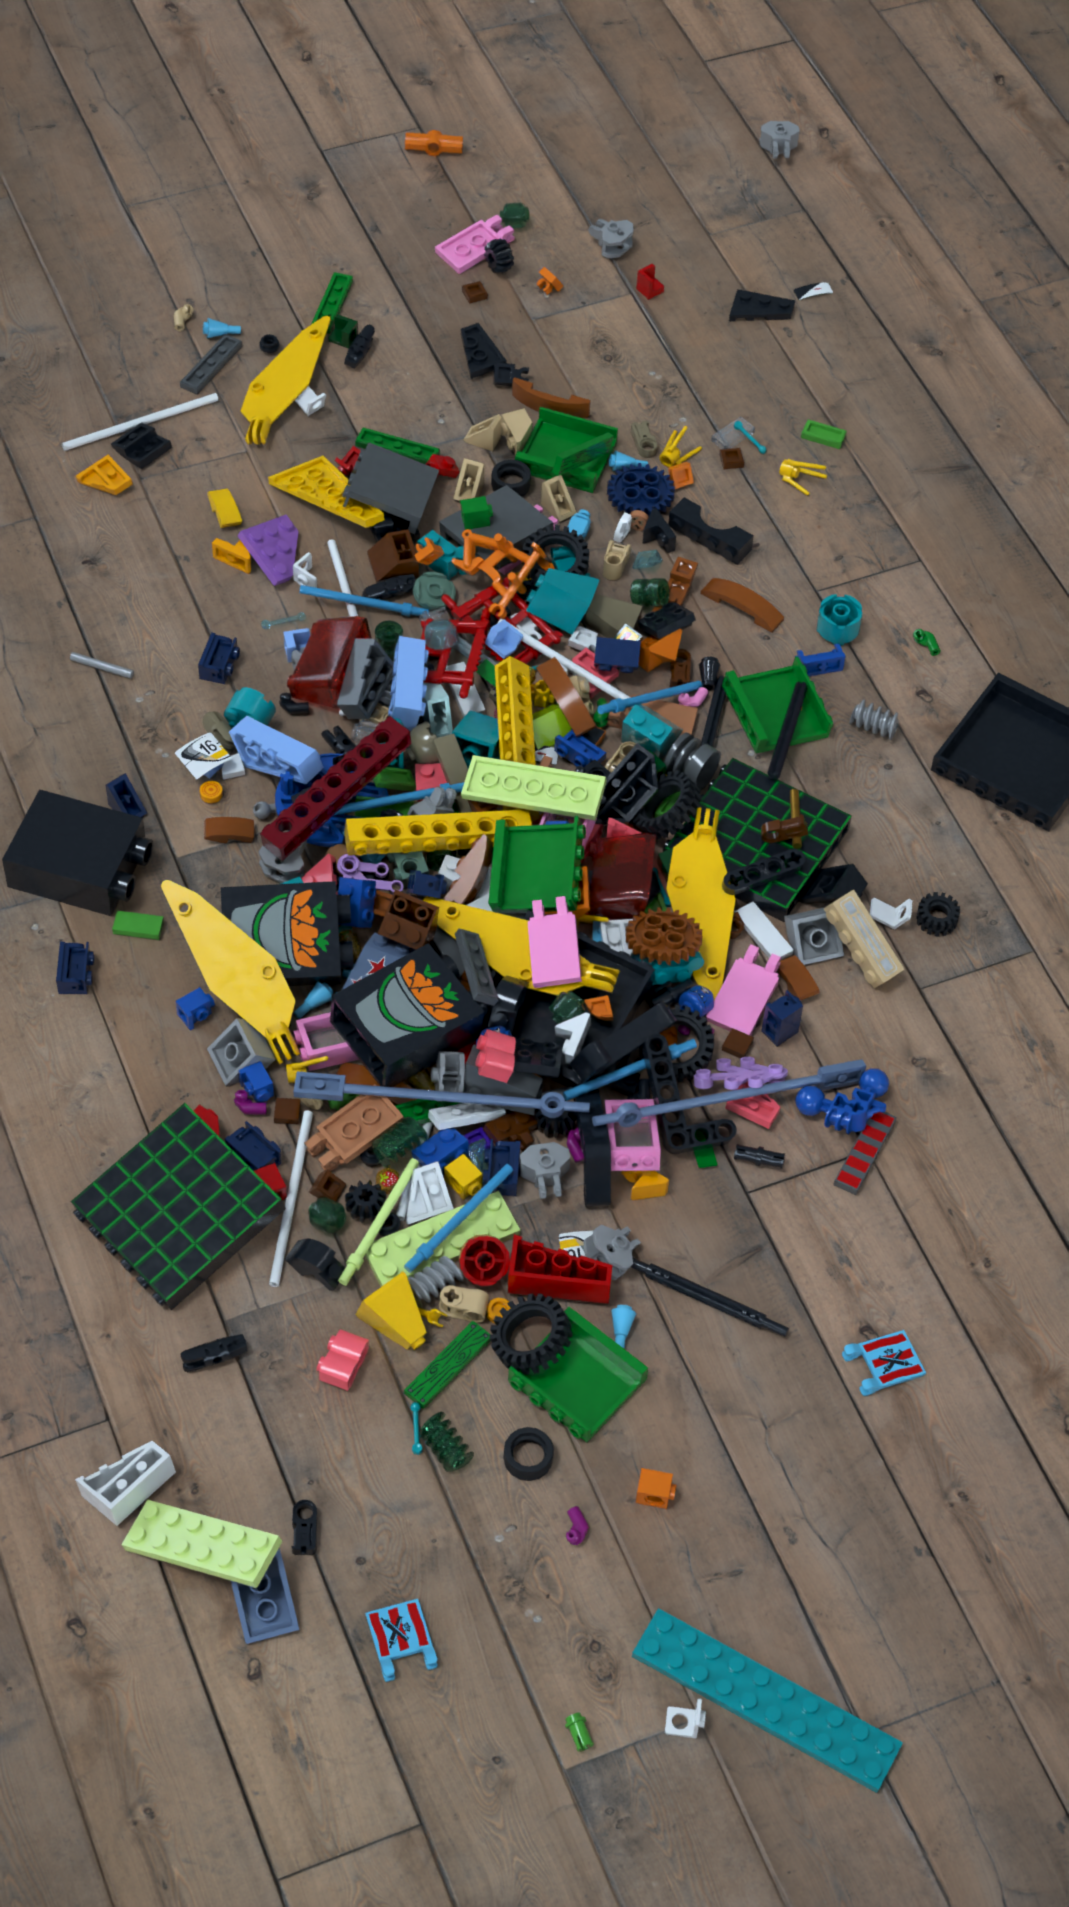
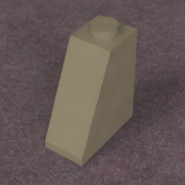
M594 594L592 602L585 613V623L606 638H614L625 623L637 631L639 627L638 620L642 616V606Z

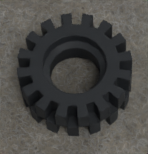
M934 892L933 896L929 893L926 895V898L923 897L921 899L916 919H918L917 924L918 926L921 925L922 931L927 929V934L931 935L932 932H935V936L938 937L939 933H942V936H946L947 931L949 933L953 932V929L957 927L960 906H957L958 902L956 900L952 901L953 897L951 895L946 898V893L942 892L941 896H938V892ZM933 910L942 911L947 917L936 918L929 912Z

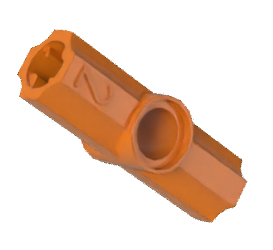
M431 130L427 134L406 132L405 150L425 151L431 156H437L441 152L462 154L463 136L443 135L438 130Z

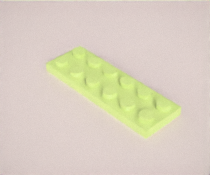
M473 755L461 796L462 799L570 817L578 816L582 819L596 821L607 780L605 776Z
M497 1191L490 1194L433 1250L434 1254L427 1261L423 1260L411 1273L404 1268V1265L416 1254V1249L422 1243L426 1244L464 1205L373 1241L365 1257L380 1286L385 1285L402 1271L405 1272L407 1278H414L415 1273L422 1272L426 1266L431 1267V1263L434 1261L439 1262V1258L442 1256H447L453 1262L458 1261L461 1247L468 1239L475 1235H491L498 1238L501 1242L512 1239L514 1234L519 1236L521 1230L500 1192Z
M147 1500L121 1545L129 1552L257 1588L278 1551L282 1540L279 1535Z

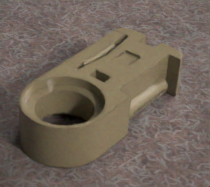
M642 421L641 424H638V422L632 423L631 435L639 455L644 458L654 457L657 453V441L655 436L650 434L649 421ZM643 446H651L653 449L645 450Z

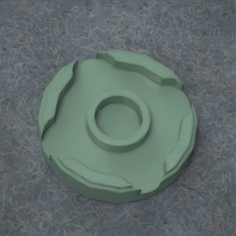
M435 571L425 572L414 583V598L420 606L429 609V611H444L448 607L442 602L441 597L447 594L455 600L456 589L453 582L446 579L447 576Z

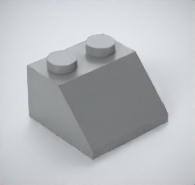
M824 908L784 916L790 946L794 950V955L804 965L844 956L839 933L835 926L828 921Z
M236 1018L207 1048L225 1086L239 1083L238 1070L261 1061L266 1069L275 1060L265 1037L247 1021Z

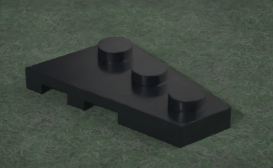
M737 289L729 321H736V318H746V321H754V318L762 317L766 320H791L795 300Z
M479 323L461 328V339L470 379L494 371L495 362L507 363V360Z

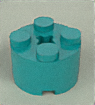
M837 594L826 597L820 605L817 632L825 640L832 642L833 645L839 643L842 646L844 643L854 640L860 632L862 621V606L860 602L850 595L837 597Z
M242 687L240 691L237 689L224 711V717L231 728L235 727L246 716L268 726L276 712V707L271 700L269 703L263 699L265 695L252 688Z

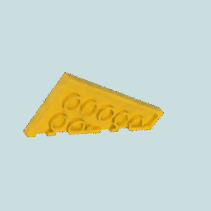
M323 455L268 477L270 485L365 528L384 521V513L380 509L350 498L347 506H343L346 498L342 497L348 479Z

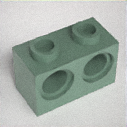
M422 851L386 854L389 863L393 862L396 869H393L395 880L403 883V889H407L410 873L405 872L406 870L414 869L421 871V874L429 875Z

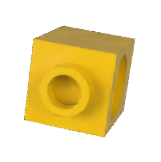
M464 1154L444 1167L445 1182L463 1200L469 1195H475L481 1189L483 1173Z

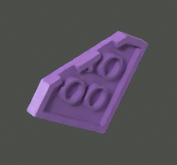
M287 515L240 531L238 538L273 586L287 582L292 578L298 530Z

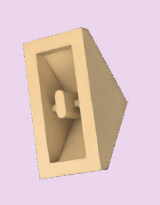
M498 414L471 426L463 440L466 443L493 451L501 439L502 417Z
M464 458L454 500L460 501L479 496L484 486V463Z
M562 475L555 476L542 483L541 504L558 522L577 513Z

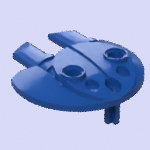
M320 754V760L324 768L307 784L294 781V775H291L290 771H286L285 774L281 773L280 782L275 793L277 815L279 816L284 809H288L292 805L291 796L312 786L316 780H320L328 772L329 768L333 766V758L343 754ZM369 782L349 801L356 800V796L380 798L389 796L387 788H379L375 786L374 782ZM346 813L333 815L306 842L324 847L344 844L342 832L345 829L346 819L363 817L346 815Z

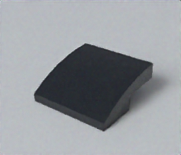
M142 422L111 443L112 448L141 469L172 448L170 440L158 436L154 427Z

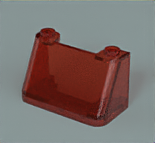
M360 616L319 619L317 623H313L310 638L293 675H290L287 681V688H289L291 698L340 709L337 702L355 638L372 639L367 618Z
M641 833L596 839L595 843H590L588 856L592 857L591 861L593 862L589 889L590 910L584 915L606 917L609 920L633 919L634 915L640 916V912L645 911L651 888L656 835Z

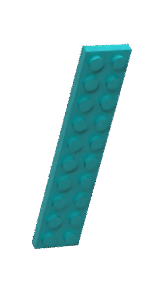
M659 1608L632 1652V1657L875 1793H878L902 1747L903 1742Z

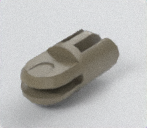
M207 712L203 716L202 721L204 729L207 733L213 734L229 755L232 754L235 747L229 734L232 728L219 712Z

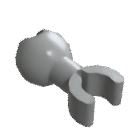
M260 801L253 807V813L259 819H265L270 813L276 812L275 803L268 804Z

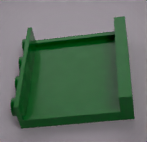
M540 407L539 419L522 452L518 451L515 455V460L525 463L530 468L531 476L549 480L557 476L552 473L558 454L609 432L614 435L608 454L562 474L566 486L593 493L609 461L610 454L613 453L616 447L618 428Z
M798 656L795 657L792 666L743 677H737L734 670L728 671L725 674L722 687L756 754L775 749L794 686L798 681L807 684V692L790 746L829 737L833 727L832 717L828 715L824 708V702L822 698H819L815 684L808 677L807 669L801 663Z
M575 816L574 823L511 827L508 826L506 820H496L488 901L493 912L500 914L527 913L528 910L533 912L532 901L542 900L545 912L557 911L556 897L562 896L566 897L568 911H577V902L581 901L579 880L583 878V870L580 866L581 860L584 859L582 839L586 838V827L582 825L578 816Z
M569 1306L564 1312L572 1325L571 1331L573 1334L572 1338H568L571 1342L570 1346H563L566 1351L565 1355L561 1356L557 1353L556 1357L559 1361L556 1364L550 1360L547 1362L550 1367L549 1369L544 1370L542 1365H540V1372L535 1374L531 1368L529 1374H523L521 1370L518 1372L510 1366L508 1369V1381L516 1391L525 1393L535 1406H541L555 1422L564 1424L575 1438H581L588 1443L647 1380L648 1367ZM550 1333L543 1339V1341L538 1346H540L547 1340Z

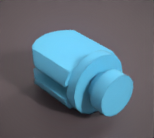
M581 509L571 517L567 526L569 527V533L574 529L577 531V537L581 534L585 539L591 524V514L587 510Z

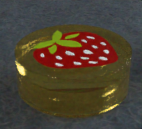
M382 1169L376 1175V1184L379 1183L381 1190L385 1191L386 1194H390L400 1175L394 1169Z

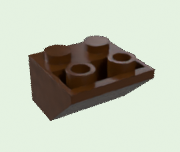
M409 529L387 533L367 551L376 582L414 574L415 578H419V562L414 556L416 550Z
M395 889L378 934L416 950L428 943L431 945L437 929L439 907Z

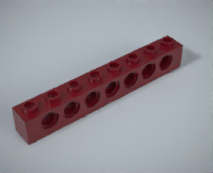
M391 716L385 721L380 722L370 735L363 737L360 743L353 750L348 751L339 763L331 766L328 772L320 780H316L308 791L299 795L288 809H284L276 820L263 828L260 833L263 846L281 861H284L412 744L410 731Z

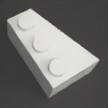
M151 1441L123 1455L122 1460L110 1466L105 1464L99 1467L98 1472L86 1478L81 1476L75 1480L81 1496L118 1526L176 1471L171 1456Z

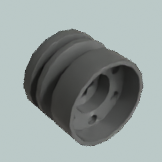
M685 732L674 742L665 758L664 763L667 765L665 774L668 775L670 771L674 773L675 771L684 772L701 791L714 776L720 763L721 752L709 744L702 745L700 739L694 738L693 735Z

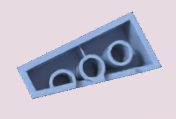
M399 636L394 654L393 680L390 691L392 696L388 716H391L393 719H400L404 727L411 731L416 727L419 717L423 716L426 703L422 702V698H425L427 685L423 684V680H426L428 668L424 667V663H427L429 650H425L426 640Z
M248 716L243 718L229 731L246 768L280 777L281 773L285 774L286 771H290L291 775H294V781L307 784L324 768L320 755L315 749Z

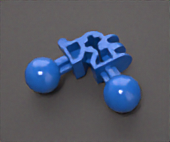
M870 1068L861 1074L859 1079L860 1089H854L852 1100L850 1101L845 1094L837 1093L833 1101L825 1099L823 1091L818 1087L805 1086L797 1092L795 1103L799 1112L806 1116H815L821 1111L827 1113L824 1122L825 1127L828 1128L834 1125L836 1131L846 1129V1134H850L851 1131L858 1132L864 1130L869 1118L878 1112L884 1113L886 1111V1104L874 1100V1098L882 1097L888 1091L890 1083L885 1072L877 1068Z

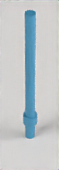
M301 585L299 591L301 594L399 612L403 616L428 617L429 609L414 607L410 603L398 604Z
M698 680L623 700L621 698L614 699L610 703L599 705L597 710L599 714L622 712L625 708L632 707L635 704L640 705L698 690L702 687V683Z
M464 782L452 785L444 783L440 784V787L444 788L445 791L448 788L455 789L456 793L462 792ZM435 788L347 803L334 815L421 800L425 796L430 797Z
M691 1039L679 1045L672 1044L668 1046L671 1060L681 1057L682 1053L697 1048L696 1041ZM642 1059L563 1092L564 1099L568 1101L646 1069L645 1061Z
M506 1164L426 1244L422 1243L416 1249V1254L404 1265V1268L411 1273L423 1260L427 1261L434 1254L433 1250L513 1172V1168Z

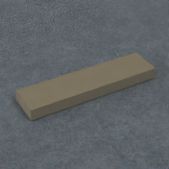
M450 734L433 739L432 744L447 783L452 785L465 782L468 768L455 735ZM461 792L457 793L454 802L458 812H472L468 800L462 799Z

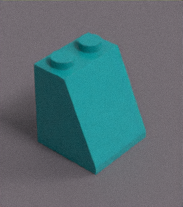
M548 568L545 575L540 574L535 584L537 586L536 591L533 589L530 591L526 599L529 602L526 611L573 634L589 608L600 580Z
M635 704L622 722L621 742L630 741L635 744L638 743L646 750H651L662 761L683 732V729L649 707Z
M470 710L452 731L468 769L473 755L500 759L498 719Z

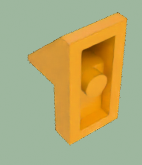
M219 538L212 542L213 558L250 574V554L241 540L235 546Z
M655 1170L621 1171V1174L628 1181L635 1182L631 1191V1200L665 1196L668 1192L669 1179Z

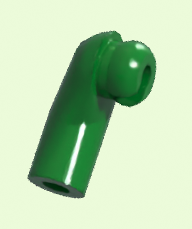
M916 629L913 632L915 642L928 647L932 656H936L941 652L932 633L922 629Z
M605 698L598 699L597 708L599 705L607 704V700ZM596 709L593 721L597 727L602 728L608 724L606 718L609 713L599 714Z

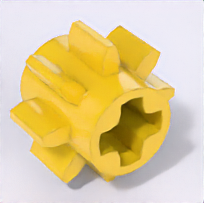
M539 680L535 685L531 684V700H534V706L545 708L550 703L554 704V697L543 680Z

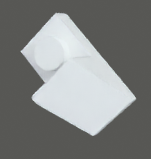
M585 1012L555 1026V1035L566 1039L562 1053L565 1054V1063L570 1064L581 1051L591 1025L589 1013Z

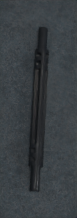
M633 1258L631 1268L644 1273L645 1277L759 1329L763 1327L786 1337L789 1328L766 1318V1314L653 1263L649 1265Z

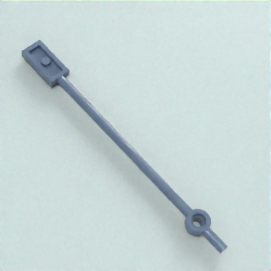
M861 1059L819 1067L817 1075L765 1084L760 1088H743L639 1108L635 1103H624L615 1113L592 1117V1122L594 1126L618 1122L622 1127H631L637 1124L642 1117L815 1085L823 1091L859 1084L860 1076L865 1071L866 1064Z
M298 1071L293 1091L296 1098L343 1101L344 1093L535 1108L541 1109L543 1115L549 1118H557L564 1111L585 1113L590 1111V1103L565 1101L564 1097L557 1092H548L541 1099L359 1085L347 1084L346 1075Z

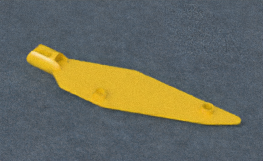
M329 316L322 317L302 330L250 383L240 410L250 423L245 436L247 444L254 442L256 445L261 443L264 445L271 424L309 386L331 321Z
M699 807L696 812L693 833L673 847L666 890L673 913L676 910H679V915L687 913V919L695 918L694 923L700 924L699 929H702L703 937L699 952L704 959V965L700 969L693 971L692 975L697 985L703 986L712 992L715 1000L723 985L736 899L734 895H729L722 889V881L727 874V870L716 837L720 811L715 810L712 827L709 826L711 809L706 808L704 824L699 825L702 807ZM713 971L716 974L710 975L709 972Z
M170 880L163 881L161 888L210 991L267 1038L279 1065L284 1063L275 1044L277 1041L286 1059H292V1055L284 1040L285 1037H287L295 1055H300L301 1053L289 1030L296 1000L276 959L198 893ZM188 905V910L181 912L182 906Z
M429 896L423 899V901L439 907L437 925L455 940V933L458 929L479 934L488 965L503 977L507 975L529 982L528 989L557 996L582 986L610 993L613 992V986L616 984V978L620 971L590 963L581 955L579 956L582 982L534 988L527 922L529 920Z

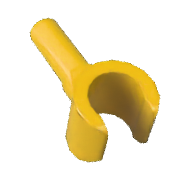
M418 1307L420 1315L425 1316L429 1323L437 1327L444 1326L438 1323V1318L441 1315L447 1317L446 1313L438 1309L429 1311Z

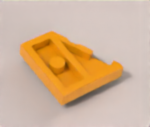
M109 454L75 476L78 483L113 495H117L133 485L131 478Z

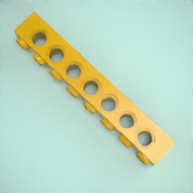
M509 656L495 665L500 760L536 765L529 665ZM503 805V811H505V810H524V809H522V808H516V807H510V806H504V805ZM529 810L531 823L538 820L539 811Z
M528 809L346 819L344 836L348 855L362 856L365 854L410 853L417 851L432 852L435 850L453 851L457 849H471L473 842L477 838H481L483 834L493 842L492 847H494L496 820H506L509 827L531 826L532 823Z

